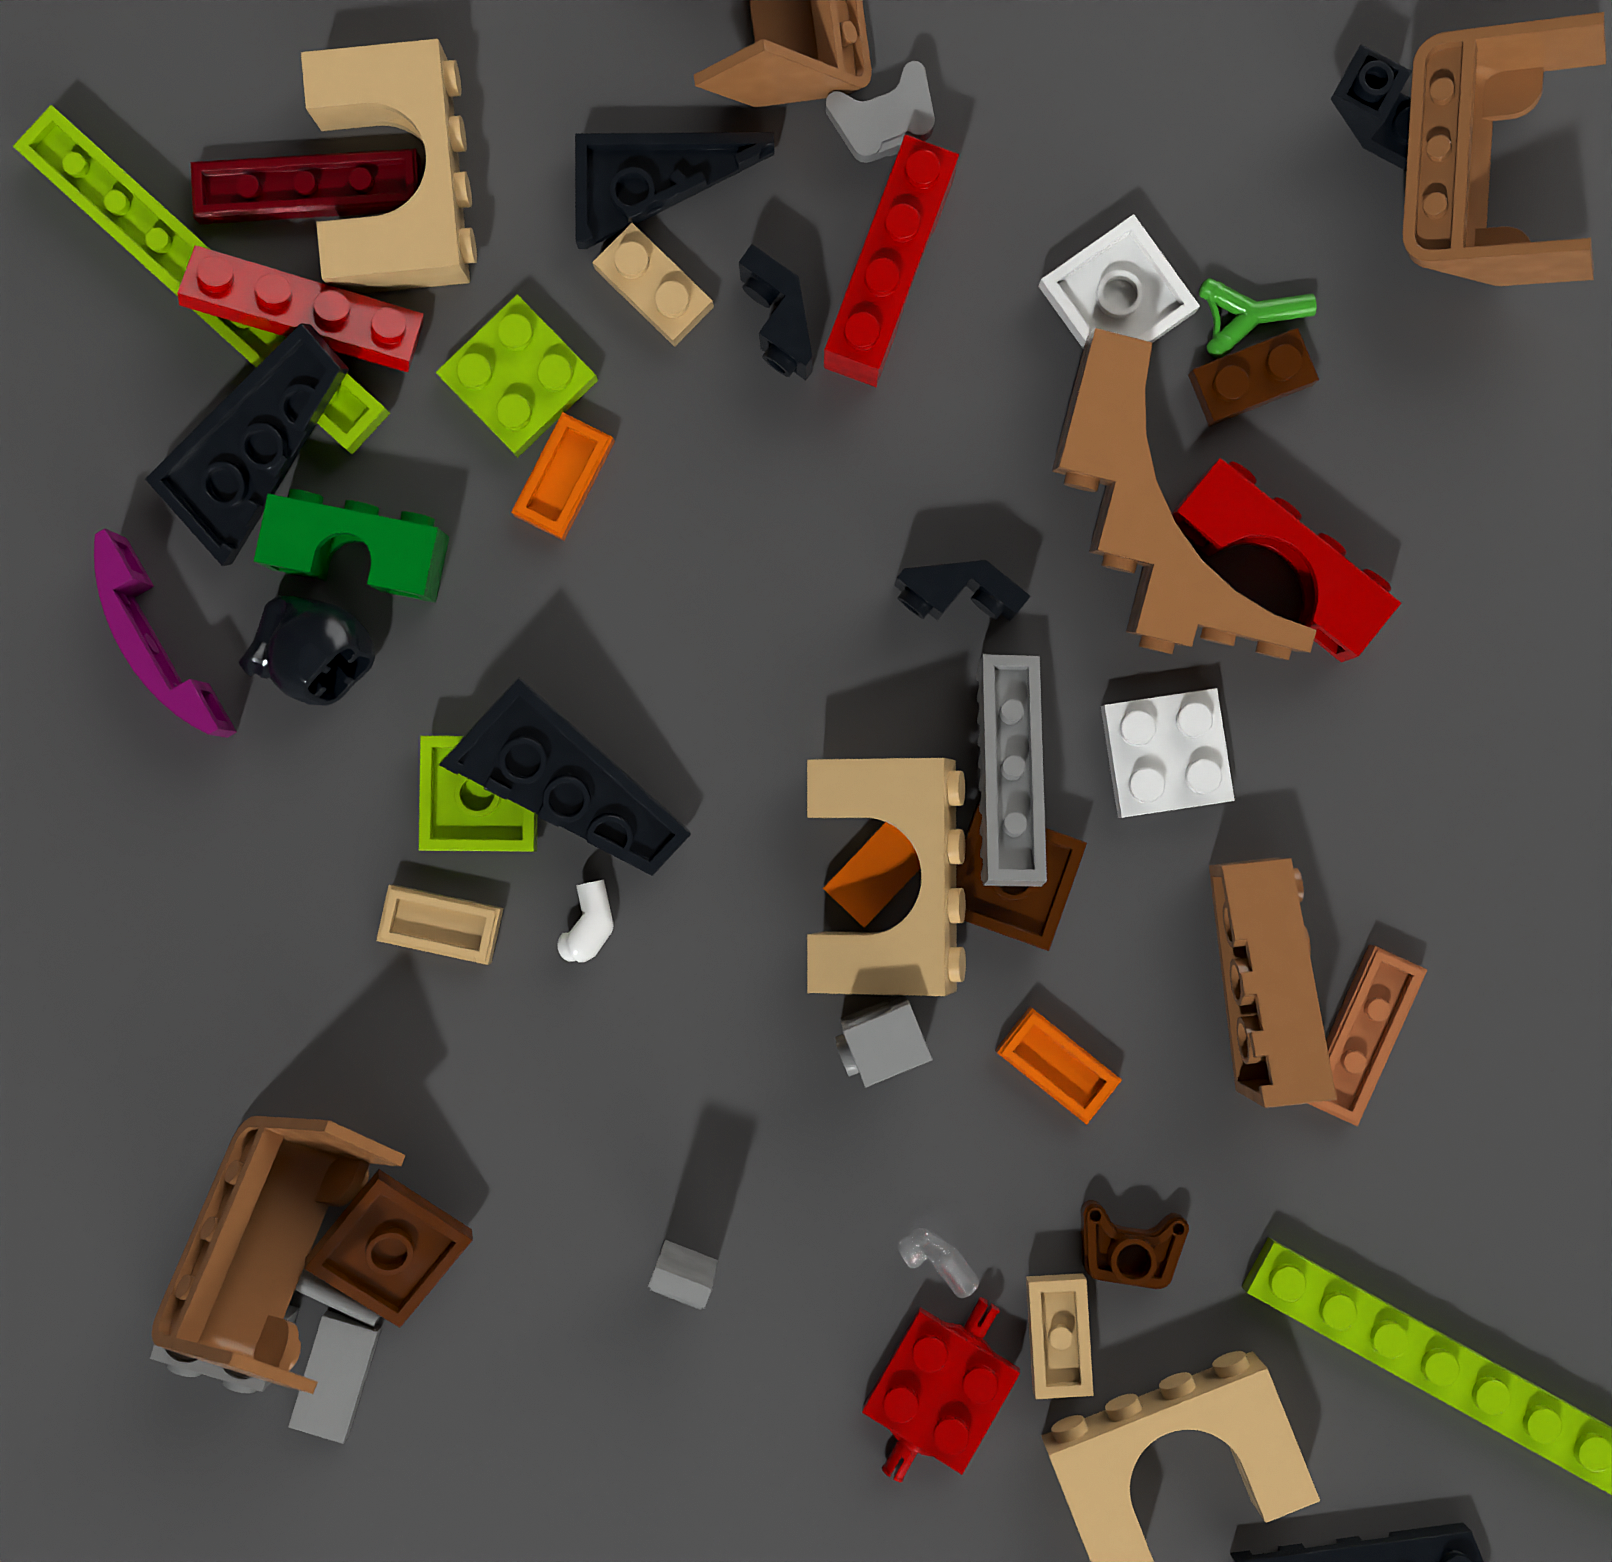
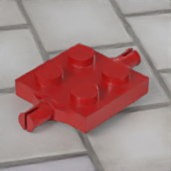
M982 1297L978 1298V1302L964 1326L944 1322L920 1307L864 1403L862 1413L889 1429L898 1440L887 1461L881 1467L882 1471L889 1477L894 1471L893 1480L903 1482L904 1476L918 1453L934 1457L963 1475L1019 1377L1020 1368L996 1354L984 1339L997 1314L1001 1311L993 1303L988 1307V1300Z

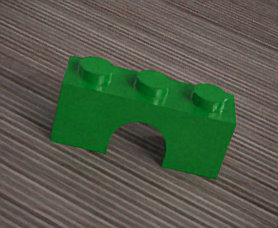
M289 489L288 497L273 494L267 495L254 562L273 571L326 581L329 564L334 553L348 543L361 542L367 545L371 555L368 585L383 593L436 603L449 536L438 527H434V518L408 511H401L399 520L378 516L379 507L354 500H345L344 508L323 505V496L299 489Z

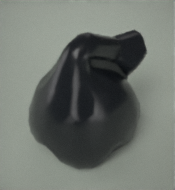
M277 596L265 605L254 641L238 663L250 677L257 674L261 678H270L274 685L289 697L309 705L327 706L339 701L372 668L375 660V648L365 627L355 616L341 607L308 598Z

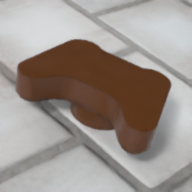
M1088 1200L1081 1207L1082 1264L1086 1272L1096 1280L1162 1289L1167 1287L1172 1281L1189 1232V1225L1180 1214L1170 1213L1151 1229L1119 1226L1110 1220L1105 1209L1098 1201Z

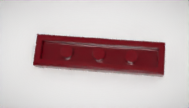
M416 148L190 162L193 218L199 224L389 213L405 204L414 195L421 183L420 155Z

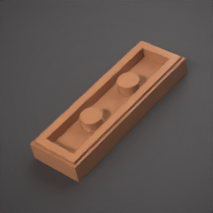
M1368 946L1326 1040L1337 1100L1307 1104L1358 1127L1427 969L1377 946Z

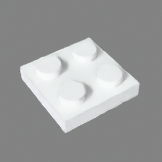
M1134 214L1043 277L1038 285L1083 349L1087 336L1095 328L1155 342L1193 315L1200 307Z
M1217 688L1101 706L1118 818L1235 801Z

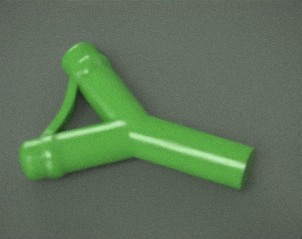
M1212 278L1205 279L1199 288V296L1207 300L1213 316V338L1207 343L1206 348L1207 352L1215 359H1220L1230 353L1233 347L1258 324L1311 317L1316 314L1317 306L1313 293L1255 301L1226 286L1223 282ZM1218 307L1236 315L1221 331Z

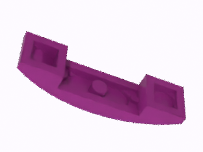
M105 528L95 533L94 569L99 598L111 633L132 670L163 705L191 726L208 735L225 738L237 733L209 683L194 679L182 682L137 603L135 597L151 589L154 585L128 539Z

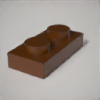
M1298 328L1197 367L1188 375L1209 427L1311 387L1319 381Z

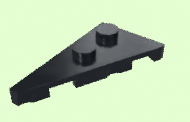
M774 132L575 133V242L578 249H588L624 231L631 223L636 225L775 155Z

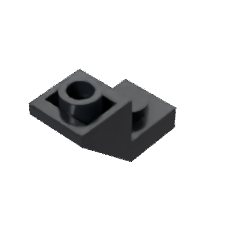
M1360 44L1335 89L1331 101L1365 150L1407 171L1411 98L1402 94L1401 91L1412 71Z
M751 244L739 261L740 279L744 282L742 288L747 295L766 308H770L772 304L778 306L759 332L760 349L765 352L762 358L780 374L790 377L794 372L806 381L812 373V351L799 276Z
M987 560L904 568L894 584L895 587L902 591L897 599L921 619H924L929 613L936 620H939L966 586L974 592L970 598L971 601L980 610L996 620L1002 614L1011 621L1031 597Z

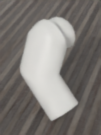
M604 879L576 885L582 916L569 933L565 932L560 935L557 944L559 954L568 962H586L595 957L613 931L614 923Z

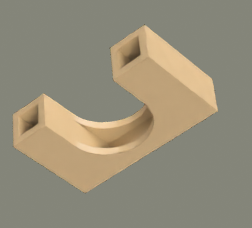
M438 39L301 52L306 109L321 131L392 126L416 136L424 143L426 152V166L423 179L414 195L401 207L378 216L316 222L322 280L327 285L357 294L470 283L469 263H477V248L473 229L471 227L465 228L463 208L472 206V195L468 174L466 171L460 172L458 152H466L467 142L462 117L454 115L453 97L461 96V80L456 60L447 59Z
M948 758L807 760V818H874L887 822L899 829L908 838L917 853L921 867V887L916 903L910 913L893 928L885 932L823 931L807 934V993L947 996L957 991V982L964 981L966 956L964 947H957V923L964 922L966 900L964 889L956 888V864L964 863L965 835L963 829H956V806L964 804L965 778L963 771H956V760Z
M1243 1351L1226 1353L1215 1359L1212 1363L1213 1367L1194 1375L1187 1372L1171 1375L1159 1383V1389L1139 1397L1136 1394L1121 1395L1109 1401L1105 1405L1104 1411L1086 1418L1081 1415L1063 1418L1051 1427V1432L1041 1435L1091 1562H1154L1132 1506L1130 1481L1134 1466L1142 1452L1159 1437L1174 1431H1203L1218 1437L1229 1445L1250 1500L1265 1523L1320 1501L1268 1368L1253 1351L1247 1354Z

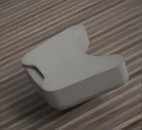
M918 61L908 62L903 68L898 86L891 92L871 100L858 101L840 91H834L827 96L826 114L855 159L868 163L885 156L896 155L899 152L905 134L922 141L930 138L934 129L935 117L926 71L922 63Z

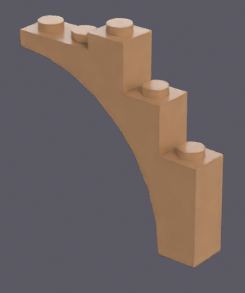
M1095 328L1086 338L1052 472L1066 475L1064 485L1084 491L1097 492L1099 484L1106 485L1089 552L1102 555L1101 566L1135 574L1137 564L1143 566L1126 632L1141 636L1139 647L1171 655L1175 645L1192 647L1197 627L1202 628L1201 639L1228 646H1234L1236 637L1258 642L1255 650L1256 653L1279 659L1289 660L1292 651L1311 653L1317 630L1274 615L1236 592L1200 558L1175 523L1157 483L1146 436L1145 386L1153 342Z

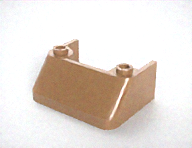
M749 0L755 43L694 74L696 87L753 107L825 99L834 91H840L849 95L866 87L871 80L872 74L862 0Z
M1604 12L1441 32L1428 38L1419 47L1413 61L1403 220V243L1408 256L1415 264L1423 268L1493 286L1594 280L1591 238L1531 242L1523 231L1514 227L1487 228L1493 121L1515 119L1530 112L1542 96L1544 71L1605 65L1607 49Z
M252 1116L245 1120L235 1132L157 1311L152 1327L153 1343L156 1346L257 1379L313 1394L318 1383L317 1381L289 1372L298 1360L301 1342L296 1324L283 1319L304 1269L305 1258L312 1249L328 1206L341 1207L353 1200L368 1182V1168L370 1164L402 1166L406 1155L330 1120Z

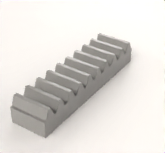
M983 654L978 663L976 681H979L977 724L980 725L978 768L981 769L979 790L981 791L979 812L982 814L980 857L983 859L981 881L983 886L1042 887L1047 882L1040 656Z

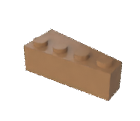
M1268 858L1209 865L1236 1091L1264 1108L1337 1100L1310 959V938L1304 926L1300 902L1303 901L1304 887L1298 868H1293L1292 858Z

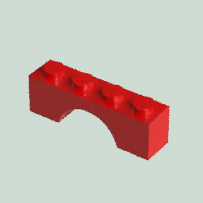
M905 134L824 350L825 369L877 387L895 339L914 278L933 232H935L954 181L959 159L958 153Z
M1219 458L1206 470L1172 512L1177 526L1191 543L1208 556L1236 545H1255L1279 555L1292 568L1300 584L1302 610L1298 623L1317 630L1314 641L1338 661L1344 662L1359 657L1401 604L1398 599L1389 593L1391 591L1390 584L1374 571L1369 569L1361 571L1344 557L1347 554L1345 548L1334 538L1324 533L1316 535L1301 523L1302 516L1292 504L1279 497L1272 499L1255 486L1257 479L1247 468L1237 462L1230 461L1227 463L1222 458Z

